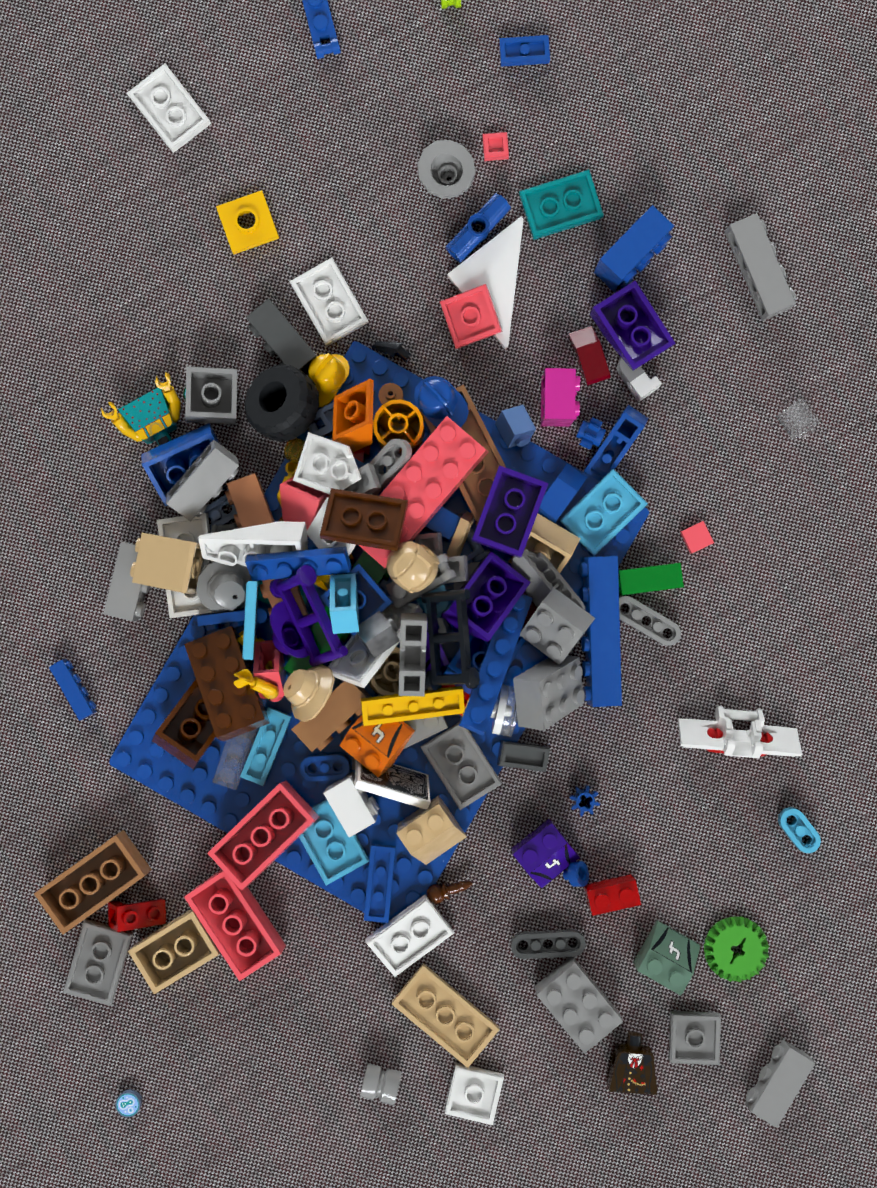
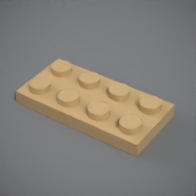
M424 963L391 1003L467 1068L500 1030L495 1022Z

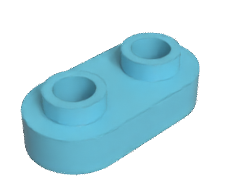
M793 807L783 809L778 816V823L782 830L800 851L804 853L815 852L821 843L818 832L798 809ZM793 815L794 821L788 824L787 818ZM808 835V836H809L808 842L803 843V842H802L803 836Z

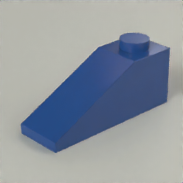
M627 405L584 472L601 481L612 469L615 470L645 427L648 417Z

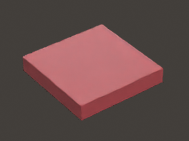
M486 284L440 301L455 349L503 332Z

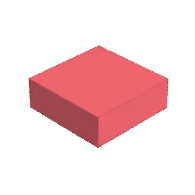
M507 132L482 135L484 161L509 159Z
M704 521L680 532L690 554L714 543Z

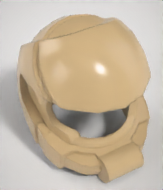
M406 541L399 544L398 551H391L389 553L386 568L390 578L398 586L413 594L414 592L422 591L434 581L440 562L437 555L425 545Z

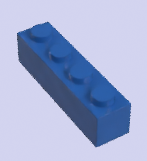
M62 659L49 667L79 721L97 712L95 703L92 700L90 701L87 689L82 687L81 679L78 674L74 673L73 665L69 660Z

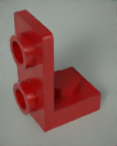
M156 899L132 904H123L118 900L108 902L109 927L117 932L163 925L166 923L165 900Z

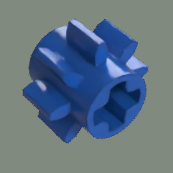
M593 417L590 422L583 420L576 435L577 438L581 439L579 445L589 450L592 445L599 447L606 432L605 429L601 428L603 422Z
M587 784L581 790L575 786L577 791L575 795L568 796L575 802L570 806L571 809L579 808L580 816H583L584 811H589L593 815L592 809L594 805L600 806V803L594 799L598 792L593 791L590 793V788ZM582 795L588 798V804L585 806L583 803H580Z

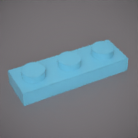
M268 707L266 711L270 723L259 728L240 775L241 778L261 786L265 785L292 718L291 715L272 707Z

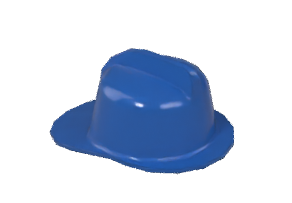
M427 377L420 381L415 388L414 401L416 406L435 427H438L446 416L459 427H462L466 422L469 411L465 399L443 377Z

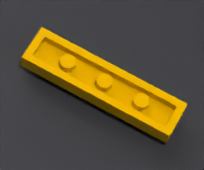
M462 686L441 688L434 691L425 690V697L393 694L360 699L363 726L463 714L465 709Z

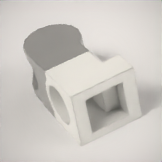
M621 357L617 365L618 375L639 403L656 391L662 383L657 376L650 379L641 366L632 371Z

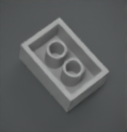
M568 655L561 665H558L548 657L513 678L518 727L545 731L584 704L585 693L582 688L583 671L580 666V657Z
M574 957L566 959L534 986L538 998L584 1054L623 1022L618 1010Z

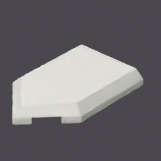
M308 432L293 481L330 495L331 488L344 490L362 479L350 446Z

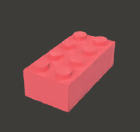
M283 781L207 854L242 891L320 816L287 781Z

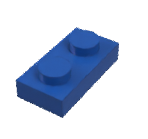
M549 35L499 39L501 67L550 63Z

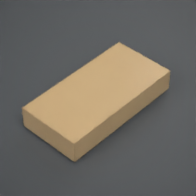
M468 511L460 518L447 551L448 557L460 556L475 519L472 513Z

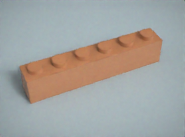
M255 473L227 483L229 490L225 491L230 506L234 504L237 514L234 515V519L238 528L275 522L259 478ZM262 580L263 584L259 585L264 599L268 598L271 607L268 608L270 615L275 604L283 600L272 595L270 591L272 580ZM299 587L291 588L290 590L303 617L309 615Z

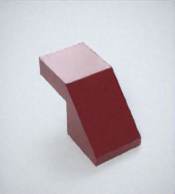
M590 326L569 333V341L577 354L579 370L587 386L611 378L600 340L593 327Z

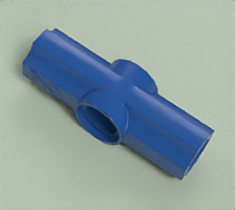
M495 193L476 214L469 218L468 223L447 244L445 249L456 261L461 263L480 242H483L488 237V233L511 210L507 200ZM481 224L485 229L482 232H475L472 226Z

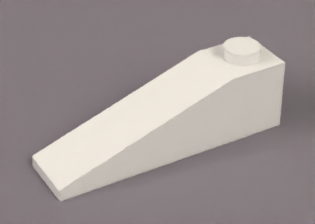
M279 521L199 535L198 538L202 558L229 566L236 564L246 566L245 560L247 555L308 550L305 522Z

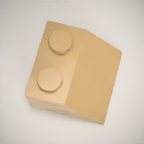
M537 513L525 549L536 554L542 553L557 571L561 573L581 538ZM511 556L510 560L508 561L510 564L512 563V560L515 556Z

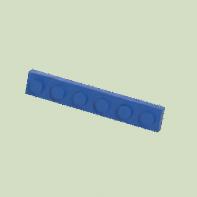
M522 594L490 639L478 671L480 676L479 685L471 690L459 726L480 735H484L533 598Z

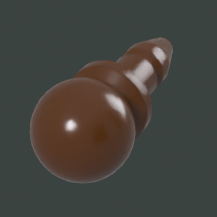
M460 881L449 886L446 882H443L442 885L432 884L428 887L426 896L433 904H439L445 898L447 900L450 899L451 894L465 891L472 886V882Z

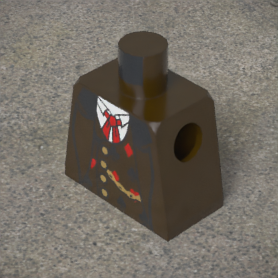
M630 1031L627 1033V1044L614 1045L606 1078L609 1092L657 1095L654 1056L649 1046L642 1045L641 1033Z

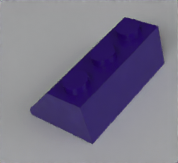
M489 552L480 561L469 576V581L465 582L460 588L470 591V598L466 599L469 635L487 642L490 641L531 583L493 552ZM455 600L449 603L441 617L458 629Z

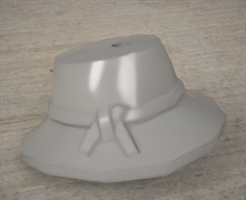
M452 140L434 141L423 150L417 163L420 182L430 194L441 199L458 197L470 188L476 174L473 157L464 146Z
M214 561L207 564L199 574L196 592L203 605L214 613L235 612L245 608L246 584L248 581H252L246 566L238 564L229 566Z

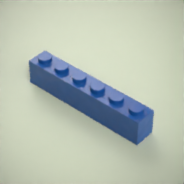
M618 556L583 557V562L579 564L580 577H583L580 599L584 602V610L592 615L595 620L586 630L585 637L581 639L582 650L585 652V661L582 663L583 676H586V686L583 687L585 693L584 701H587V704L591 707L622 706Z

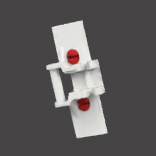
M717 706L715 711L716 721L682 718L678 720L681 746L686 748L706 749L709 752L724 753L726 756L760 758V756L765 755L802 756L797 728L764 725L765 719L761 709L743 711L723 709V706ZM732 719L752 721L750 729L747 731L734 730Z

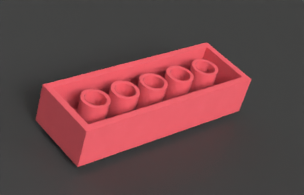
M448 416L444 418L379 495L408 500L400 543L413 541L488 453L482 445ZM359 545L380 565L386 568L387 557L391 550Z

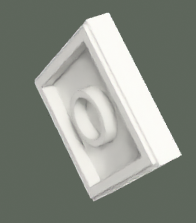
M456 1062L444 1110L445 1114L493 1125L504 1074L474 1066L467 1068L464 1064Z

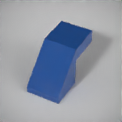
M567 463L545 493L538 512L555 523L587 477Z

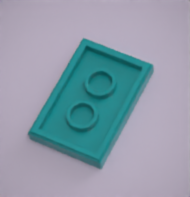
M589 169L519 191V197L533 240L604 217Z

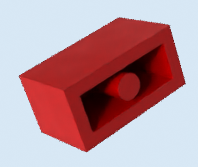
M632 874L584 886L588 907L592 916L641 905L637 883Z

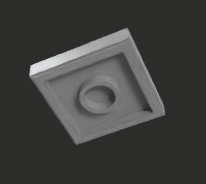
M670 1011L669 1062L677 1064L720 1065L721 1014L717 1012Z

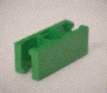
M681 563L618 571L619 596L684 587Z

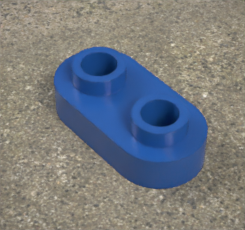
M342 754L308 756L300 765L301 776L311 782L340 780L346 777L350 770V762ZM340 762L342 769L335 770L333 764ZM310 764H316L318 770L311 772L309 770Z

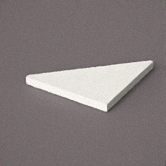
M522 216L447 274V277L460 293L484 284L487 285L503 331L494 336L505 350L509 345L524 220Z

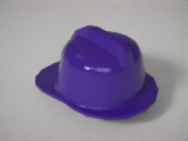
M281 601L275 604L270 614L274 646L285 655H291L296 658L309 656L284 602Z

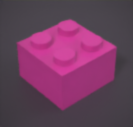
M545 368L541 377V426L570 427L573 421L577 419V416H579L580 402L575 401V396H577V391L580 390V376H576V369Z

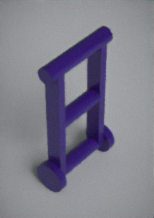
M304 565L297 570V574L286 580H272L270 591L274 597L282 598L310 656L309 663L312 667L346 656L348 649L346 646H342L337 634H333L331 621L313 585L317 579L315 570L311 566ZM300 584L314 612L304 617L290 590ZM319 622L332 650L320 653L308 628L309 625Z

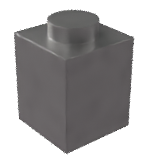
M380 611L359 624V632H356L374 658L400 641L395 633L398 630L397 625L390 616L386 619Z

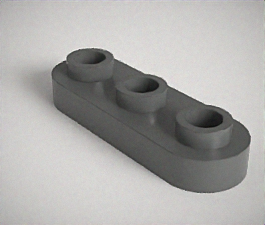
M575 929L518 932L511 939V950L520 959L575 957L584 951L586 945L583 935ZM570 938L576 939V943L574 945L568 944V940ZM550 939L552 941V944L550 946H544V940ZM522 940L527 942V946L524 948L518 946Z

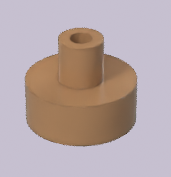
M395 383L383 385L378 394L381 405L390 400H403V391L400 386Z

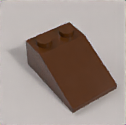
M196 679L155 732L152 742L192 769H194L216 738Z

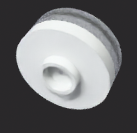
M502 684L491 718H493L492 734L511 737L518 720L514 686Z

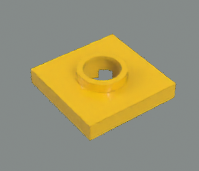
M262 190L216 206L233 255L279 239ZM251 212L255 216V224L248 229L240 227L238 217L250 214Z

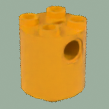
M401 399L390 400L383 404L375 413L373 429L376 440L382 449L392 439H403L409 442L412 453L420 447L425 436L423 416L415 405Z

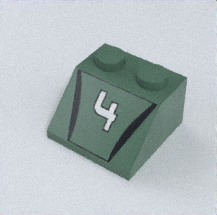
M657 920L634 959L633 964L638 972L681 996L694 974L701 945Z

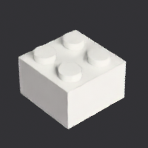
M354 771L343 779L332 783L324 791L323 794L349 838L376 822L379 806L373 796L369 798L365 791L355 788Z

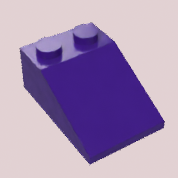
M633 281L594 306L590 312V316L603 336L632 371L676 344L636 281Z

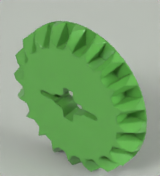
M735 916L722 919L709 930L704 943L705 959L712 971L720 978L730 982L751 980L754 975L759 974L762 967H765L766 959L769 957L767 937L755 922L747 918ZM741 944L740 948L743 952L741 954L736 953L733 956L734 952L731 950V947H737Z

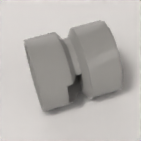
M367 1063L360 1097L373 1100L378 1096L380 1102L394 1105L401 1079V1071L387 1069L385 1072H382L381 1066Z

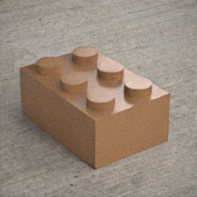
M344 681L331 693L325 706L316 718L307 722L300 721L291 730L311 752L316 748L321 751L334 739L331 736L332 733L337 731L340 734L350 725L352 721L349 718L354 713L357 716L362 714L360 699L371 696L364 688Z

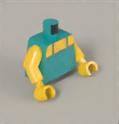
M165 372V377L168 380L165 383L160 382L156 375L155 384L158 388L118 409L120 412L118 414L114 403L108 402L113 411L106 413L101 408L103 417L111 419V422L122 434L136 442L143 441L150 444L156 441L158 446L171 441L169 433L178 428L176 422L180 419L181 402L174 387L170 386V374Z

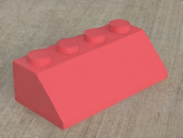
M222 869L184 896L239 981L279 956L284 950L286 944L249 888L246 887L241 891Z

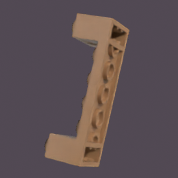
M463 384L455 388L465 399L469 411L467 420L461 428L488 451L487 455L459 486L476 520L475 524L477 526L499 465L506 466ZM420 411L423 416V422L431 435L437 427Z

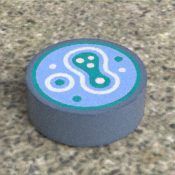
M133 1089L123 1091L116 1100L117 1112L123 1117L136 1115L142 1106L141 1095Z

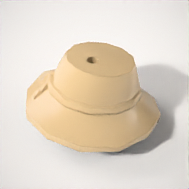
M321 664L308 670L298 669L287 678L283 692L284 696L291 702V708L296 719L307 722L316 718L325 706L332 693L335 681L333 672L329 667Z

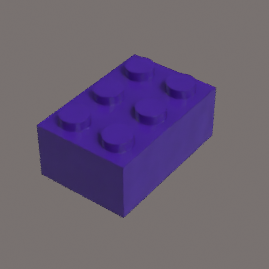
M499 465L472 541L521 558L548 483Z

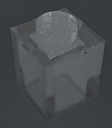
M802 398L775 416L792 440L798 437L805 439L815 431L813 426L819 423V420Z

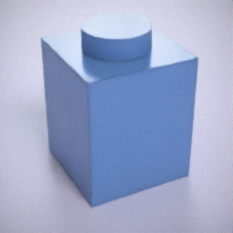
M524 405L502 410L495 423L507 448L525 446L531 441V437L536 430Z

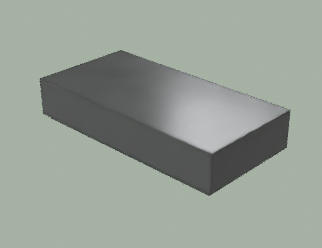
M501 740L497 765L546 772L550 747Z

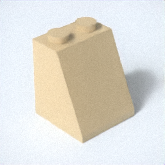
M142 533L141 538L138 537L135 545V552H138L136 562H133L130 570V576L133 577L132 583L186 594H197L198 576L202 571L204 560L200 544Z
M439 795L430 801L428 809L419 808L399 822L396 832L409 853L425 865L467 837Z

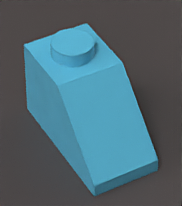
M356 573L330 575V618L333 634L359 632Z

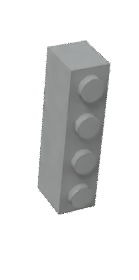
M756 213L730 224L724 233L761 320H767L790 310L796 304L795 292L786 282L785 269L781 264L779 265L776 258V248L768 240L765 222L759 219Z

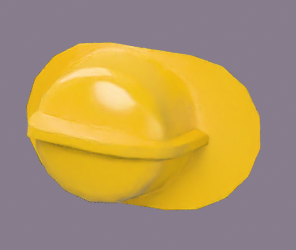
M327 353L319 355L309 365L308 377L316 384L315 386L319 392V407L328 405L334 399V396H336L349 375V363L339 354Z

